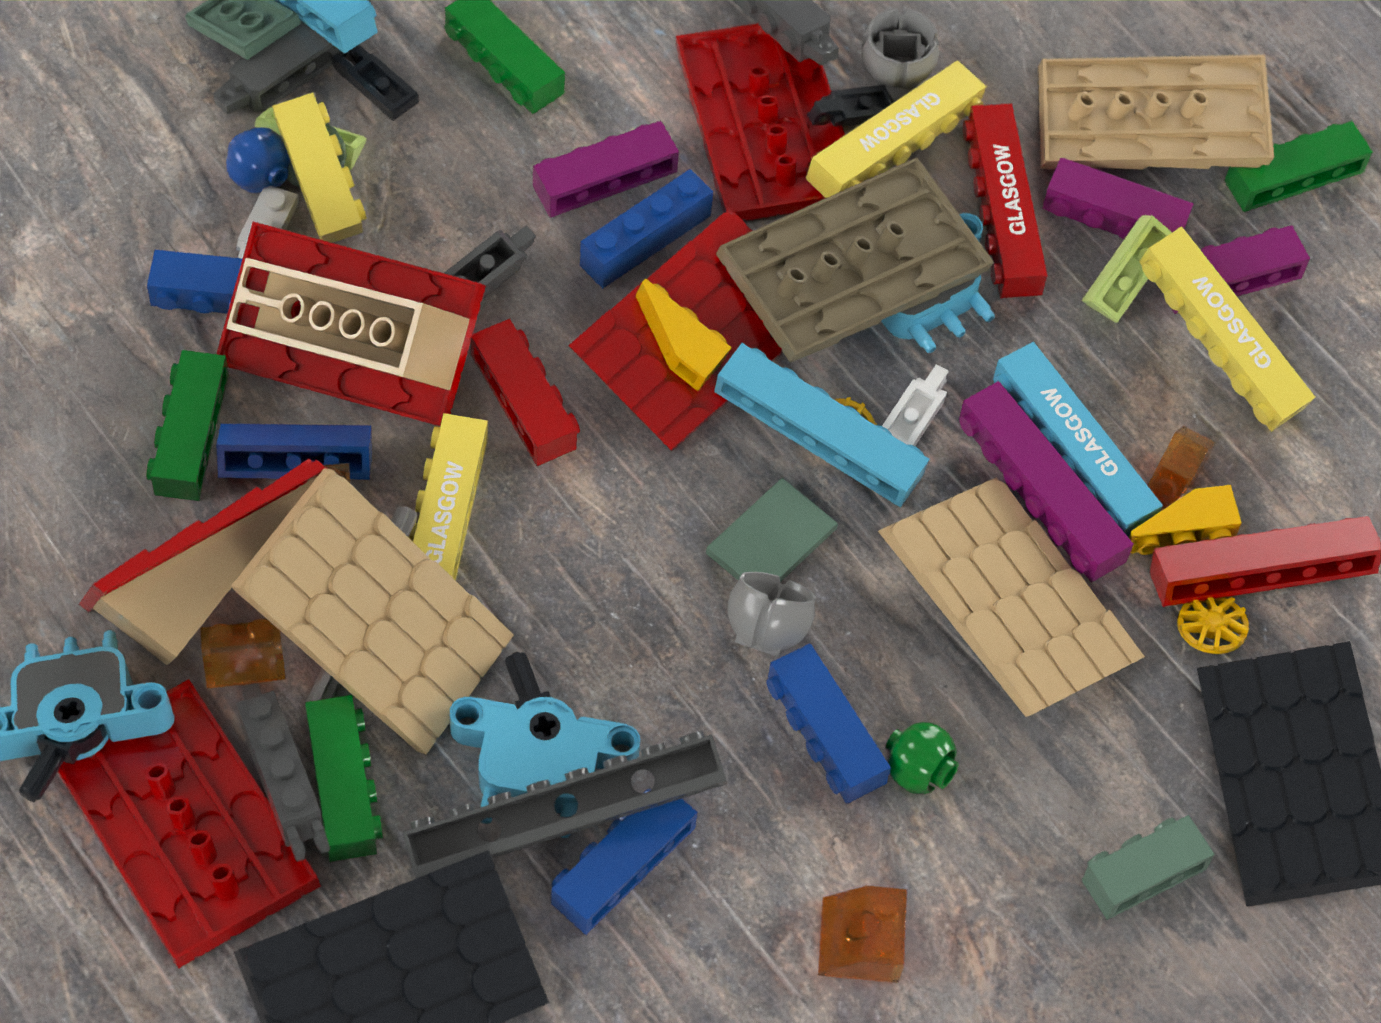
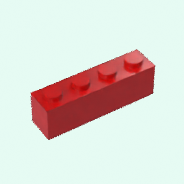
M509 318L473 333L470 339L471 356L536 466L576 450L577 434L580 433L577 419L573 413L567 414L562 406L563 399L557 386L554 384L550 386L545 378L546 371L539 357L533 358L529 351L528 339L523 330H517Z

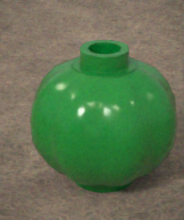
M918 722L904 731L896 729L887 740L885 746L890 751L888 763L891 767V777L900 787L910 793H931L936 787L929 785V782L944 789L951 782L959 767V763L954 760L957 750L952 737L946 730L934 723Z

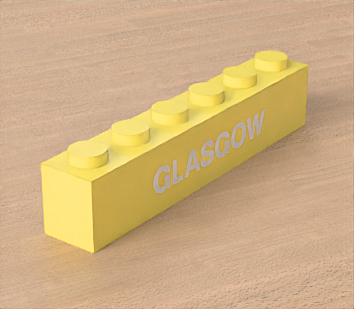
M958 60L812 157L806 180L825 198H828L886 172L894 165L904 164L913 152L919 148L921 150L926 149L931 145L935 137L943 132L945 134L951 132L960 120L966 116L969 117L971 106L983 105L981 100L987 86Z
M1182 226L1148 248L1139 261L1145 276L1150 281L1155 282L1161 289L1167 304L1173 310H1177L1182 316L1188 331L1193 337L1203 343L1208 350L1212 362L1216 366L1221 367L1228 375L1233 389L1239 395L1244 396L1249 402L1255 417L1260 423L1266 425L1272 432L1304 410L1314 400L1315 396Z
M444 413L441 426H434L432 432L431 448L435 449L433 459L427 458L425 462L423 480L427 481L425 491H418L415 511L420 514L418 523L414 524L408 538L431 560L436 561L456 581L488 442V420Z

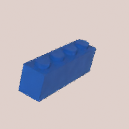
M689 169L583 239L580 243V267L602 289L711 217L713 190Z
M154 250L147 282L150 305L165 310L176 308L194 310L204 314L210 312L227 314L242 258Z
M221 424L216 444L218 478L279 479L307 459H310L313 462L318 460L327 469L334 470L340 477L345 479L370 480L372 426Z
M809 643L770 662L768 679L766 680L768 690L775 700L780 699L786 708V717L791 727L795 731L800 730L804 736L806 748L812 760L816 763L820 762L825 769L826 780L831 790L835 794L840 793L846 804L886 785L891 770L889 763L812 644Z
M649 788V789L645 790L643 793H647V792H649L651 789ZM679 799L614 820L607 829L608 834L599 843L595 841L590 843L581 853L580 861L571 870L565 868L555 877L551 884V904L580 931L587 935L696 828L698 812L683 799Z

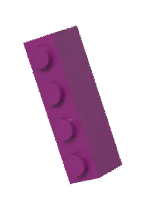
M661 120L651 124H643L632 131L609 136L598 143L586 147H578L567 154L555 158H546L540 163L533 165V188L551 218L677 173L679 150Z
M1060 157L1047 188L1042 209L1125 239L1138 219L1146 215L1155 217L1171 232H1174L1181 226L1185 230L1194 203Z
M1292 225L1279 229L1276 227L1270 228L1258 235L1250 237L1241 236L1229 243L1218 246L1208 245L1200 249L1237 297L1302 279L1310 260ZM1173 310L1174 314H1178L1177 310Z

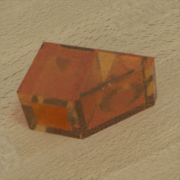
M1184 425L1174 433L1147 485L1162 503L1163 508H1167L1188 494L1216 442Z

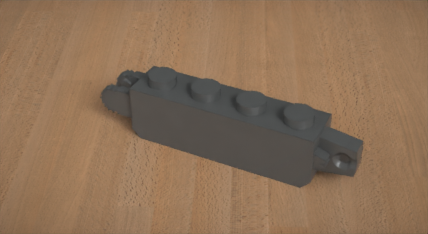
M301 21L300 25L250 59L241 58L228 69L230 79L213 93L214 102L227 115L246 105L253 112H264L332 66L331 57L337 53L345 57L349 53L346 52L344 54Z
M732 0L741 8L744 14L749 15L761 26L765 33H769L781 44L785 51L791 53L799 62L811 58L822 66L838 58L839 47L829 36L831 16L813 0Z
M525 226L511 237L501 230L497 231L445 271L444 274L486 285L483 295L484 299L520 270L523 261L528 257L524 251L534 243L536 235L528 226Z
M256 678L240 682L245 699L236 702L241 727L285 846L291 847L296 862L305 859L306 851L303 841L314 838L316 847L321 853L329 851L330 847L325 834L321 810L274 690L262 694Z

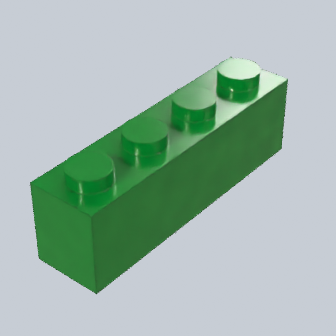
M456 0L445 7L444 28L449 38L455 42L458 41L466 49L474 62L482 64L488 70L493 81L497 84H502L510 92L518 105H524L534 114L565 94V71L491 0Z
M1353 121L1340 125L1332 124L1322 131L1310 135L1302 134L1294 140L1282 144H1273L1274 158L1269 165H1262L1258 168L1229 167L1224 182L1242 211L1247 212L1364 173L1373 151Z
M182 350L179 363H173L170 373V385H173L171 395L166 394L163 400L162 415L165 417L163 426H157L154 446L157 448L155 458L149 459L146 472L147 480L152 481L155 496L193 501L200 500L229 377L226 355Z
M352 695L305 702L323 824L330 847L328 851L329 862L376 855V840L383 839L380 815L372 816L370 806L371 803H377L374 779L366 780L364 768L372 766L368 743L360 744L358 733L366 731L362 708H354Z

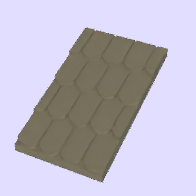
M918 158L912 159L720 246L716 253L722 264L727 267L726 270L741 292L745 294V298L758 317L763 320V324L778 346L782 348V352L790 363L837 344L841 339L879 324L887 317L931 300L941 292L979 277L981 273L988 271L994 263Z

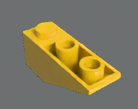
M645 278L636 294V298L669 369L695 390L699 391L722 364L732 347L727 344L725 338L719 332L709 330L699 322L692 310L687 307H681L674 302L662 286L652 284Z
M1231 485L1194 489L1133 529L1129 536L1133 543L1130 553L1149 555L1153 554L1154 548L1167 545H1180L1206 539L1213 540L1236 536L1242 522Z

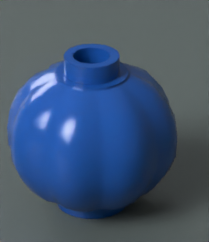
M258 127L244 131L231 140L228 146L226 169L231 180L241 189L256 194L261 193L263 188L269 186L277 187L286 181L290 158L284 142L278 133L270 128Z

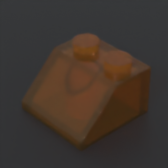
M257 619L252 622L236 624L220 623L200 628L201 652L207 689L286 680L282 632L269 620Z
M863 886L823 897L818 976L899 983L904 967L907 889Z

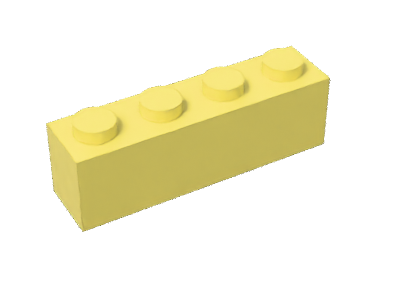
M310 93L272 106L275 121L319 239L334 243L363 233L362 221L367 219L361 200H353L349 188L355 186L348 166L341 168L337 156L342 155V150L336 134L329 136L325 124L330 122V118L324 102L317 104L314 93Z

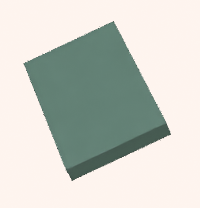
M207 0L185 15L190 27L247 60L301 24L296 12L274 0Z
M781 478L707 546L706 554L738 581L744 572H763L779 576L781 582L837 529L838 523L785 479Z

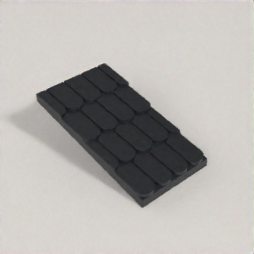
M1350 641L1336 643L1333 646L1325 645L1296 650L1293 653L1290 651L1256 657V659L1250 658L1221 663L1218 666L1198 667V679L1246 907L1381 885V768Z
M489 850L234 952L260 1023H503L549 1003L529 950L526 948V943L514 912L510 908V902L498 872L495 870Z

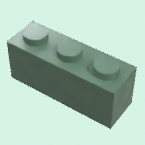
M1189 815L1177 821L1174 818H1169L1156 826L1153 833L1142 837L1141 834L1135 835L1126 840L1121 845V849L1111 854L1108 851H1103L1095 855L1087 863L1088 867L1082 882L1106 920L1207 870L1214 852Z

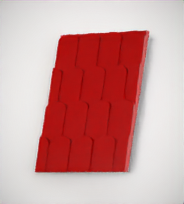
M758 23L676 35L679 62L686 80L688 94L703 138V145L723 212L725 213L731 208L737 216L747 221L777 216V214L794 213L826 199L806 180L812 157L844 137L845 132L843 126H833L832 122L826 125H812L807 116V112H810L814 102L822 100V97L828 96L831 92L824 66H821L811 58L799 62L791 53L785 51L781 44L769 33H765Z
M731 208L721 214L647 278L652 284L662 286L668 292L670 298L679 306L692 310L699 322L709 330L719 332L725 338L727 344L732 347L725 360L699 391L695 390L669 369L636 298L641 283L568 345L671 451L728 402L727 399L715 393L714 390L719 372L741 343L762 351L772 362L783 353L782 348L778 346L763 324V320L758 317L745 298V294L741 292L726 270L727 267L722 264L716 255L721 245L752 232Z
M189 679L166 691L175 716L174 723L170 729L157 735L116 742L108 739L103 748L94 755L76 760L74 765L63 762L57 772L178 969L195 960L194 958L197 956L200 957L231 939L230 937H235L266 919V916H271L302 898L301 896L304 894L307 895L321 887L317 875L306 858L296 862L291 847L285 846L269 801Z

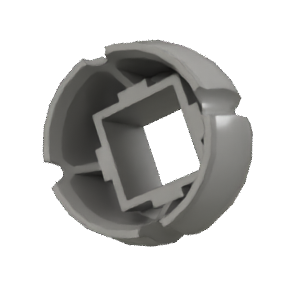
M892 8L881 12L871 21L862 39V59L867 71L876 80V85H885L891 88L894 86L902 88L917 87L920 82L924 81L932 73L938 62L939 39L937 37V30L928 17L907 8L904 14H900L897 8ZM885 56L912 57L913 61L903 63Z
M763 572L742 573L739 581L731 590L728 600L727 614L730 625L736 634L735 643L779 657L782 652L796 646L810 630L815 617L816 596L808 588L792 580L782 584L780 577L777 575Z

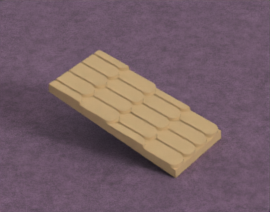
M1265 55L1042 59L1038 66L1041 169H1056L1060 157L1094 169L1143 170L1147 167L1210 169L1211 166L1258 168L1262 165H1269L1274 158Z
M324 468L230 586L411 747L423 754L429 752L435 744L437 737H440L450 723V708L452 704L459 698L471 695L479 684L481 677H484L501 654L502 649L506 647L514 636L474 595H470L436 561L431 560L384 513L379 512L345 478L340 477L332 469Z
M997 477L878 531L1025 717L1145 657L1112 611H1107L1079 572L1069 566L1036 520L1032 521L1007 485L999 481Z

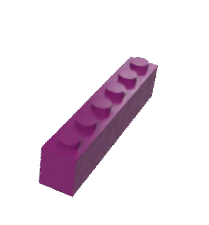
M999 381L963 401L959 422L964 433L976 440L986 460L994 463L1002 472L1008 487L1014 491L1016 490L1024 499L1030 514L1041 520L1048 529L1052 541L1056 545L1063 547L1070 556L1074 568L1079 573H1084L1092 583L1127 562L1133 547L1132 541Z

